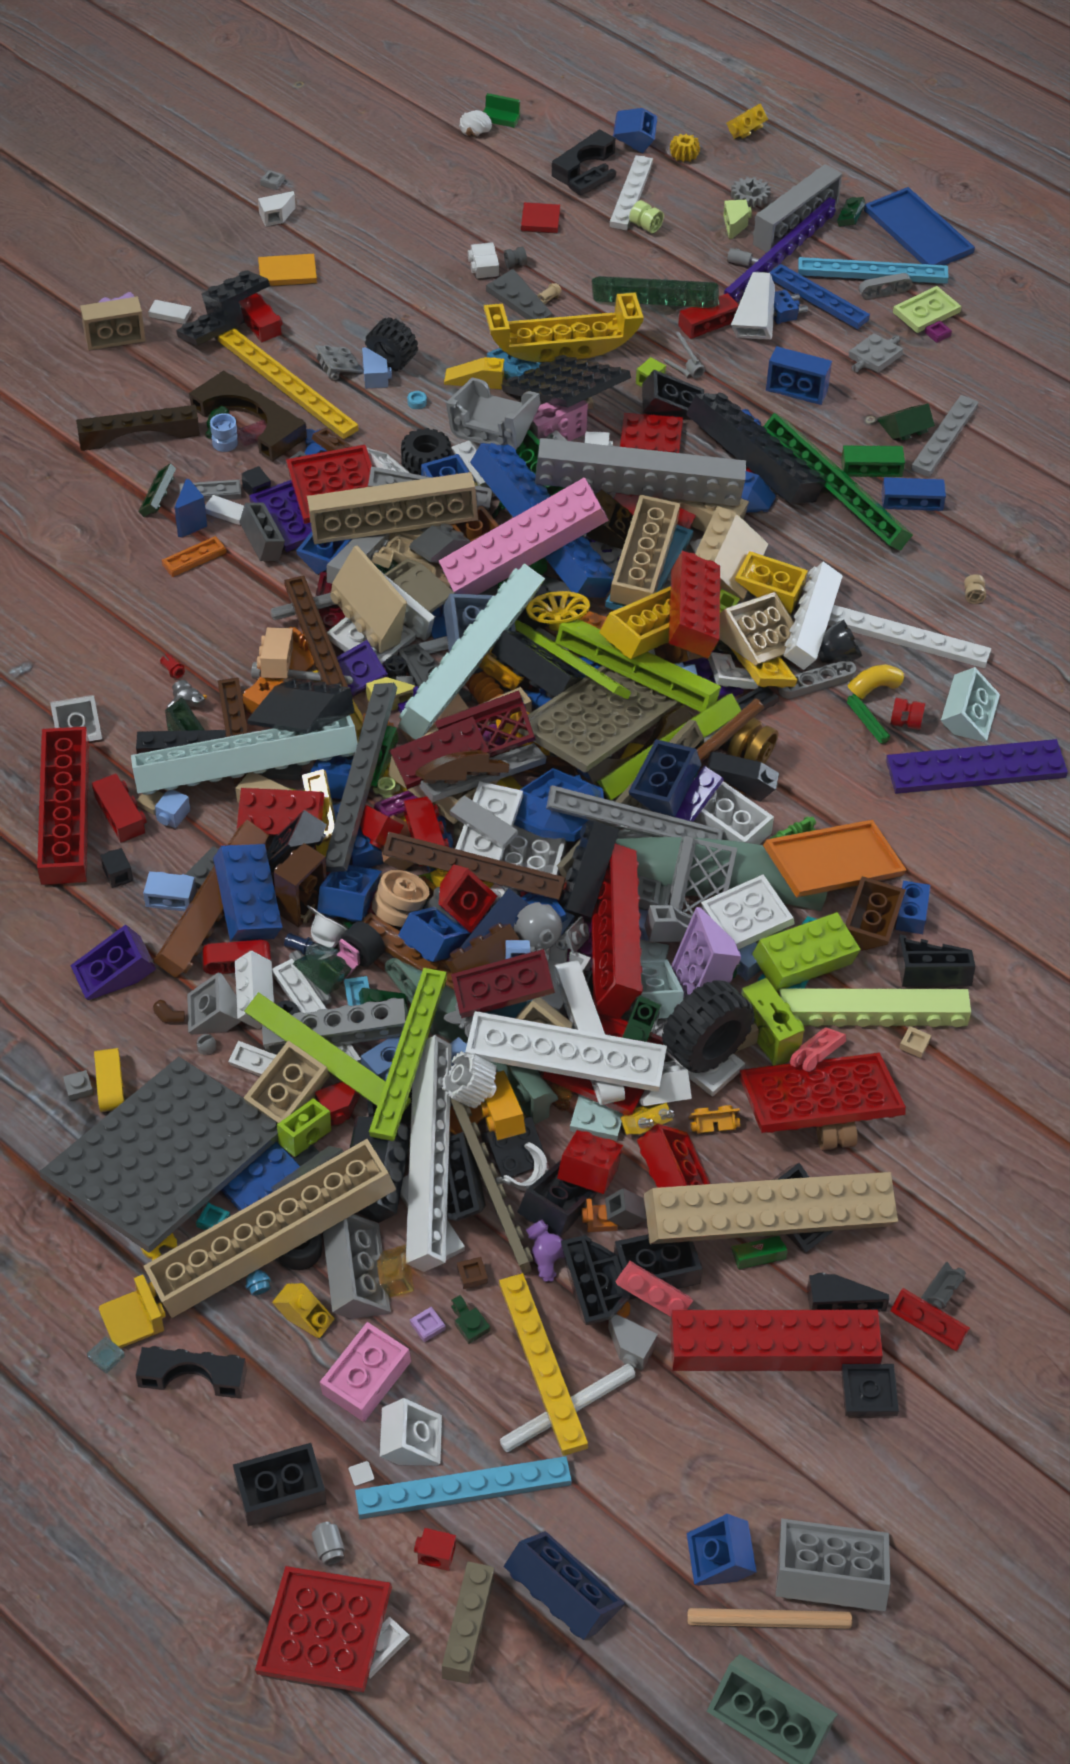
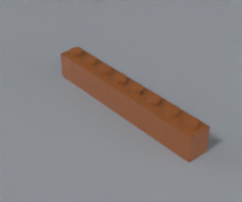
M246 820L238 827L227 845L265 844L269 835L249 820ZM215 865L153 960L155 964L175 978L182 972L186 974L193 965L192 957L197 956L204 947L202 941L204 938L208 939L215 930L213 927L214 922H219L225 914Z

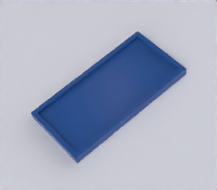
M909 187L869 202L864 206V211L921 264L946 265L974 253L975 247Z

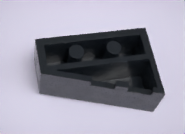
M899 934L896 956L902 987L972 986L976 967L972 950L943 944L942 947L928 944V940L921 939L920 942L908 940L906 935Z

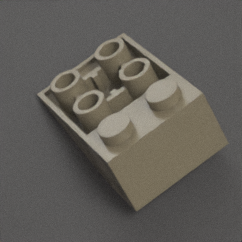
M408 558L385 573L390 580L430 613L445 604L449 594H455L423 564Z

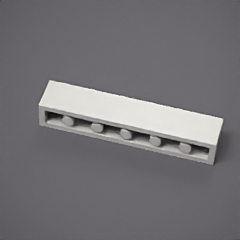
M824 562L817 567L814 566L808 573L809 579L803 588L804 595L799 600L800 607L794 615L795 622L790 628L791 635L785 643L786 650L784 656L803 670L817 659L842 579L840 573Z

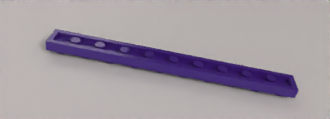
M829 197L727 287L724 290V294L728 293L738 302L745 292L752 272L769 273L777 265H780L788 255H791L798 246H801L808 237H811L819 227L821 228L829 218L831 219L834 216L836 200Z

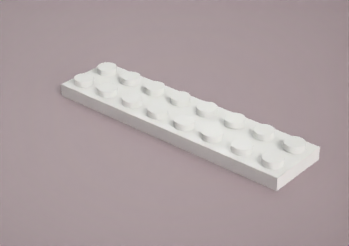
M475 1011L465 1054L473 1053L490 1062L659 1092L667 1046Z

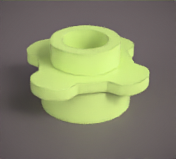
M383 777L379 779L378 787H373V791L387 799L392 797L395 792L400 791V785L395 784V780L391 777Z

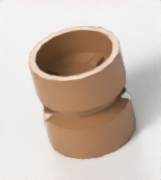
M855 1121L846 1124L838 1123L816 1127L817 1139L821 1150L836 1148L838 1144L842 1148L857 1145Z

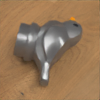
M187 680L177 681L172 686L175 697L167 705V709L171 711L177 707H203L207 695L200 694L198 690L192 688Z

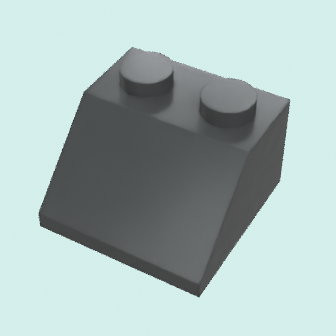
M442 523L441 526L432 525L410 543L409 548L429 562L439 563L440 559L469 544L471 541L464 537L462 532L455 531L453 526Z

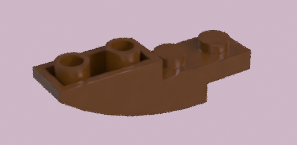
M469 750L437 758L416 770L415 775L422 778L424 783L435 784L437 780H444V783L458 784V781H466L467 775L478 776L480 772H487L486 774L490 776H500V773H509V763L502 760L489 759L490 754L481 750Z

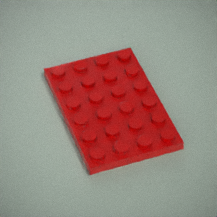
M880 1052L823 1059L817 1062L816 1067L810 1072L803 1069V1063L799 1067H794L791 1064L739 1070L741 1083L761 1133H774L783 1130H798L814 1126L822 1127L830 1124H846L854 1121H869L878 1118H893L906 1115V1106Z

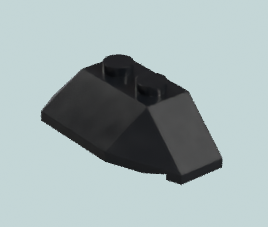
M463 1132L449 1137L447 1219L459 1221L482 1212L486 1206L478 1166Z
M586 1235L561 1241L569 1281L581 1320L585 1325L612 1319L630 1299L629 1292L618 1286L615 1282L622 1273L617 1255L604 1246L593 1242Z

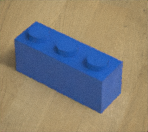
M884 477L881 491L882 507L884 509L943 511L946 498L944 479Z

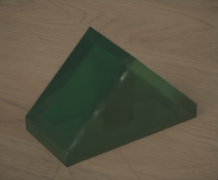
M180 697L165 709L168 731L205 730L183 697Z

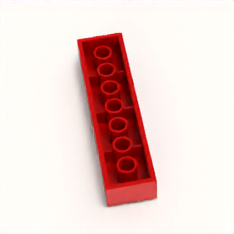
M86 726L42 729L37 869L41 885L87 882L89 739Z
M615 843L592 914L593 1002L598 1013L620 1019L625 1011L630 1009L634 1000L642 994L641 974L643 968L640 962L642 948H640L641 930H639V920L641 914L638 908L640 896L638 895L639 878H637L639 862L637 861L636 850Z
M672 1310L671 1313L672 1371H841L842 1364H881L883 1357L878 1310Z

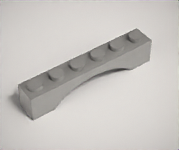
M650 905L644 925L649 942H681L692 915L678 910L673 905ZM786 928L783 929V930H780V931H778V932H776V933H774V934L783 932V931L786 930Z

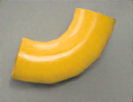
M887 664L876 665L860 672L847 686L856 696L864 699L873 689L879 686H887L891 689L898 688L903 682L904 673L894 666Z

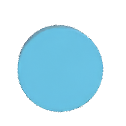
M421 391L409 393L407 396L408 406L412 409L424 408L427 405L426 394Z

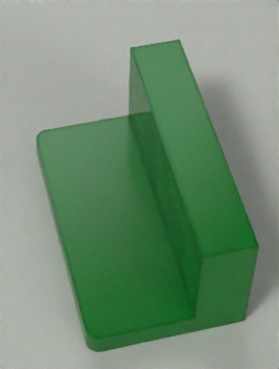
M487 93L483 112L489 116L491 123L515 128L520 119V100Z

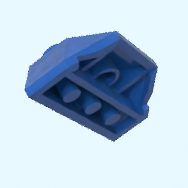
M746 471L741 496L742 499L749 501L746 512H769L776 499V495L759 475Z

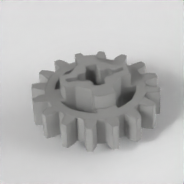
M746 177L743 180L739 178V182L734 181V185L731 186V198H734V200H747L748 207L752 206L755 208L756 205L762 207V203L767 204V201L770 199L771 191L770 187L767 186L768 183H762V179L756 180V177L750 179Z

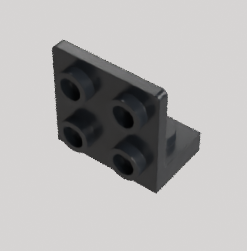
M532 1116L524 1118L526 1133L497 1140L494 1131H487L481 1134L482 1141L484 1143L489 1142L502 1178L504 1175L511 1177L534 1168V1159L531 1153L524 1147L526 1143L534 1144L544 1153Z

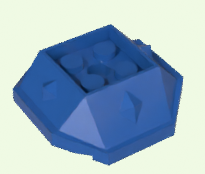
M552 768L520 789L523 791V798L513 825L543 838H565L566 841L575 842L581 838L580 831L582 826L591 820L546 809L550 787L553 785L604 799L603 788L582 780L580 775L572 776Z

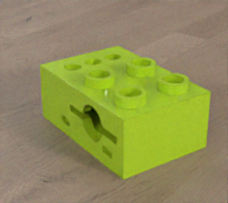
M767 978L742 988L741 995L752 1004L754 1009V1023L759 1029L758 1045L773 1066L789 1062L792 1054L802 1045L803 1033L805 1031L802 1022L794 1017L789 1004L781 999Z

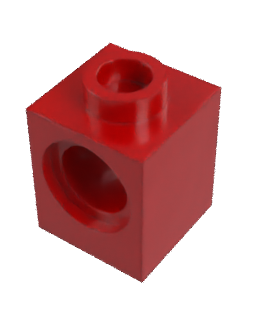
M424 1528L422 1537L417 1536L414 1546V1553H417L418 1564L450 1571L456 1549V1535Z

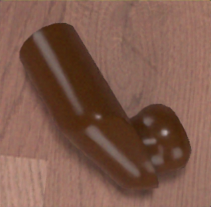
M158 1000L154 1003L153 1011L163 1023H185V1011H172L164 1000Z

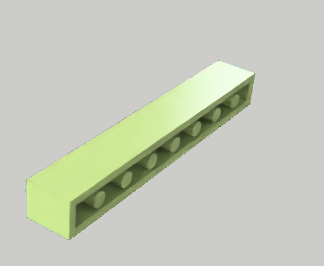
M780 988L779 996L784 1002L789 1004L794 1017L797 1020L799 1019L803 1025L815 1027L821 1025H835L838 1027L845 1025H858L861 1027L968 1026L971 1015L968 989Z

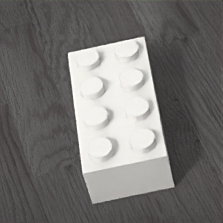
M722 782L693 822L723 830L722 840L759 845L772 834L774 816L725 782Z

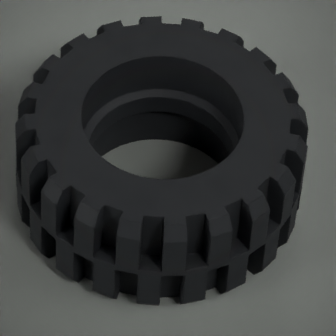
M720 980L706 982L702 987L695 988L690 995L687 994L683 1001L676 1005L674 1012L667 1018L668 1022L663 1028V1045L667 1046L666 1050L688 1071L705 1073L709 1069H715L720 1063L727 1061L728 1057L738 1050L737 1048L745 1042L747 1034H750L752 1030L751 1025L754 1024L755 1020L752 1004L729 982Z

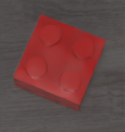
M577 1130L562 1154L557 1179L604 1194L619 1168L623 1145L611 1139L592 1135L587 1131Z

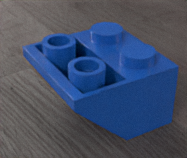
M644 108L618 111L616 113L613 137L631 146L634 150L644 153L655 140L658 116Z
M333 756L332 759L327 761L317 759L312 767L311 773L322 769L326 771L331 798L342 799L354 756Z

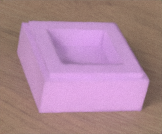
M432 1307L410 1319L411 1326L423 1342L446 1330V1325Z

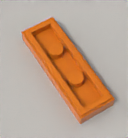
M214 536L162 559V565L172 577H175L226 554V548Z

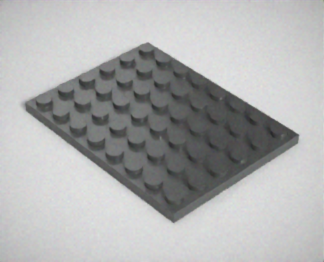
M178 1056L40 1170V1178L150 1253L278 1140L277 1123L260 1113L253 1106L248 1105L243 1097Z

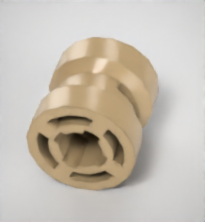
M976 574L968 576L964 580L967 602L972 604L983 602L986 599L985 579Z

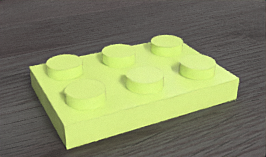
M935 286L894 306L893 313L916 333H919L933 323L943 321L960 313L962 306L938 286Z

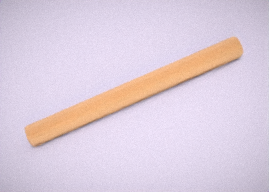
M689 1608L687 1621L689 1625L849 1629L852 1626V1615L850 1612Z

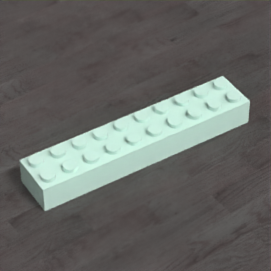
M525 563L520 569L515 568L509 580L501 585L496 596L493 595L487 603V607L479 612L475 622L467 627L463 637L455 642L450 653H446L438 668L435 667L428 677L429 679L423 682L416 691L417 694L408 700L404 710L399 715L401 721L398 727L415 740L427 733L477 670L484 656L495 646L504 630L508 631L527 607L528 603L534 598L545 579Z
M349 715L308 734L272 728L131 755L137 793L148 795L155 793L159 789L174 790L178 786L185 784L187 786H195L200 784L201 781L206 780L217 782L222 780V777L227 776L238 778L244 776V773L253 772L258 774L270 768L285 769L288 765L296 763L297 765H306L310 761L317 759L327 761L332 759L333 756L338 755L348 757L354 755L358 743L355 726Z

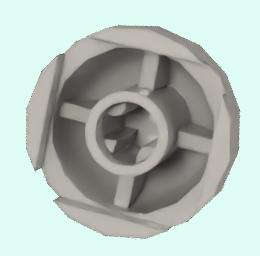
M540 902L532 903L523 908L517 915L519 918L517 923H514V931L519 940H529L530 947L534 946L535 949L541 948L546 950L551 948L559 940L562 932V922L558 913L551 905L541 904Z

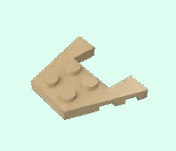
M398 534L388 542L386 547L383 546L378 553H374L371 560L375 564L389 568L392 559L400 564L408 558L423 564L445 585L450 587V583L446 579L440 563L429 562L413 551L409 546L414 540Z

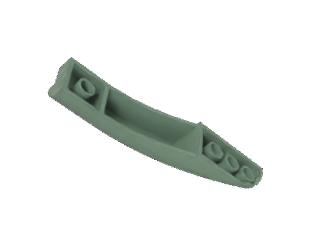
M682 837L616 839V844L636 850L637 861L639 862L637 878L640 875L661 881V885L664 886L672 884ZM694 838L737 848L729 889L764 874L783 903L821 911L827 892L796 898L763 845L720 839ZM696 844L694 854L700 861L708 856L709 852L705 846ZM710 847L712 852L717 850L716 848ZM721 850L715 854L721 866L729 862L731 852ZM712 857L701 863L707 874L718 869ZM699 866L690 870L689 876L694 884L705 877ZM728 866L723 868L725 872H727ZM721 871L710 877L716 888L725 882V877ZM707 879L696 886L701 895H708L714 891ZM689 881L687 884V888L692 886ZM692 888L685 893V896H697V893Z
M392 958L386 961L385 971L400 992L405 993L406 1000L411 1005L422 970ZM445 984L430 1033L432 1035L438 1034L449 1042H453L459 1037L466 1043L468 1042V1037L465 1034V1028L460 1029V1024H452L444 1020L446 1014L456 1011L455 1006L457 1003L455 990ZM491 1062L496 1065V1072L505 1071L522 1112L526 1117L532 1116L534 1125L549 1118L551 1103L557 1101L558 1097L538 1070Z

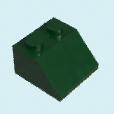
M929 403L908 407L877 418L892 439L900 438V441L912 438L911 434L917 432V435L929 432L928 428L935 426Z

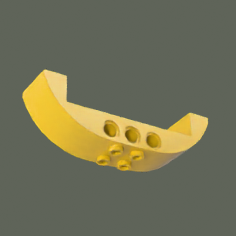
M636 293L617 294L614 313L519 321L507 320L503 304L484 305L490 334L499 348L515 358L531 362H551L559 355H566V357L570 358L576 357L577 359L603 355L629 340L640 328L644 320Z

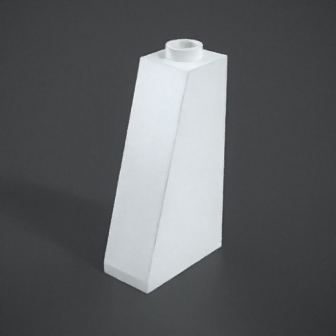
M752 272L731 323L736 338L772 339L775 285L770 273Z

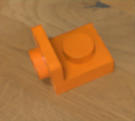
M586 1199V1208H581L582 1223H587V1231H618V1225L607 1220L606 1205H592V1199Z

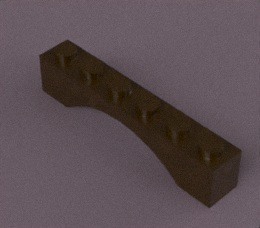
M196 405L76 420L81 451L100 449L120 436L141 431L163 432L178 438L200 436Z
M687 706L674 708L662 716L659 722H657L650 739L633 755L624 759L606 758L586 773L579 769H575V771L582 780L600 787L597 781L653 745L656 739H662L692 719Z

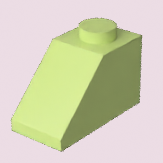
M747 200L724 201L723 217L729 239H733L748 226V219L751 218L752 211L751 207H748Z

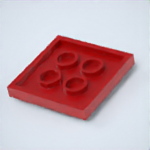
M624 413L620 447L679 453L683 417Z

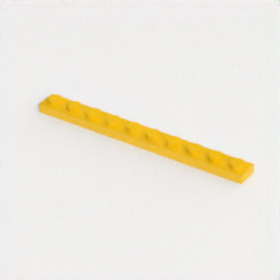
M235 328L218 336V341L342 439L359 431L358 424Z

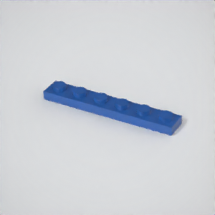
M782 264L769 272L772 280L795 294H799L800 297L856 329H859L869 321V313Z

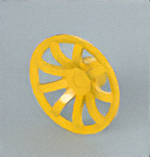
M569 591L550 592L532 599L526 607V612L531 619L541 623H548L551 630L558 631L561 623L570 622L584 616L589 611L590 602L584 595ZM554 596H562L559 607ZM568 597H575L566 606ZM548 598L551 608L542 600ZM580 601H582V602L584 603V604H577V605H575L577 602H580ZM534 605H539V606H541L542 608H540V607L532 608V607H533ZM577 609H583L579 614L575 612ZM540 612L542 614L536 617L533 613Z

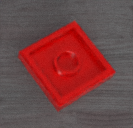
M524 202L521 231L558 233L560 204Z

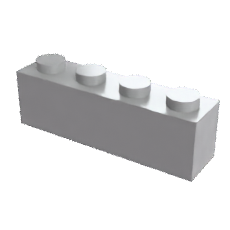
M389 533L353 538L327 564V583H333L354 546L358 545L365 555L372 560L374 553H378L383 546H387L390 541Z

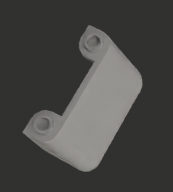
M471 378L446 402L450 429L460 439L480 444L510 445L516 450L521 445L538 411L540 397L539 393L527 391L522 395L521 402L493 396L485 381Z

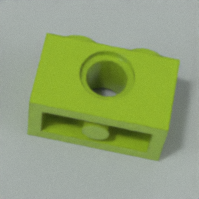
M314 1098L277 1124L278 1144L296 1157L331 1131L330 1111Z

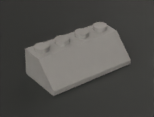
M353 1214L323 1231L332 1312L350 1319L389 1314L391 1309L379 1224Z

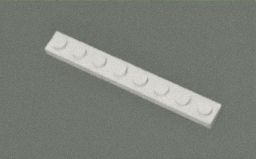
M833 605L827 624L832 626L844 619L848 628L854 633L981 668L986 667L991 653V648L836 605Z

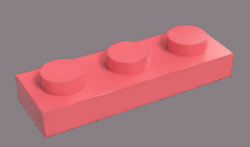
M629 1261L615 1281L621 1288L670 1317L672 1310H687L693 1302L690 1296L632 1261Z

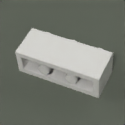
M249 951L235 961L237 1019L256 1029H260L262 1025L247 1015L244 1010L258 992L274 1002L272 961L253 951Z

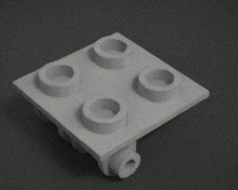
M315 345L318 351L316 359L321 364L323 370L327 372L329 379L337 380L341 371L363 373V370L348 348Z

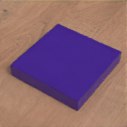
M368 640L337 657L343 675L353 678L352 684L348 685L351 688L352 697L366 690V683L389 677Z

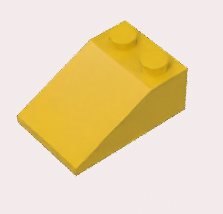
M749 551L735 577V581L757 598L776 592L788 614L791 615L803 592L808 570Z

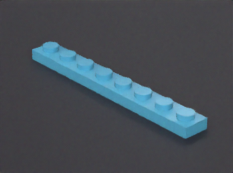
M799 257L798 274L804 276L874 279L907 273L912 282L947 284L949 278L948 266L805 257Z
M564 1456L355 1490L359 1519L569 1486L571 1485V1476L567 1457Z

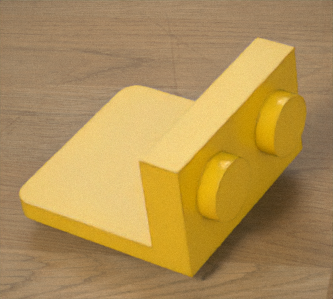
M144 1275L134 1278L136 1291L99 1306L100 1315L116 1349L123 1348L164 1331L162 1318L166 1317L161 1303L156 1304L153 1298L157 1296L152 1282H146Z

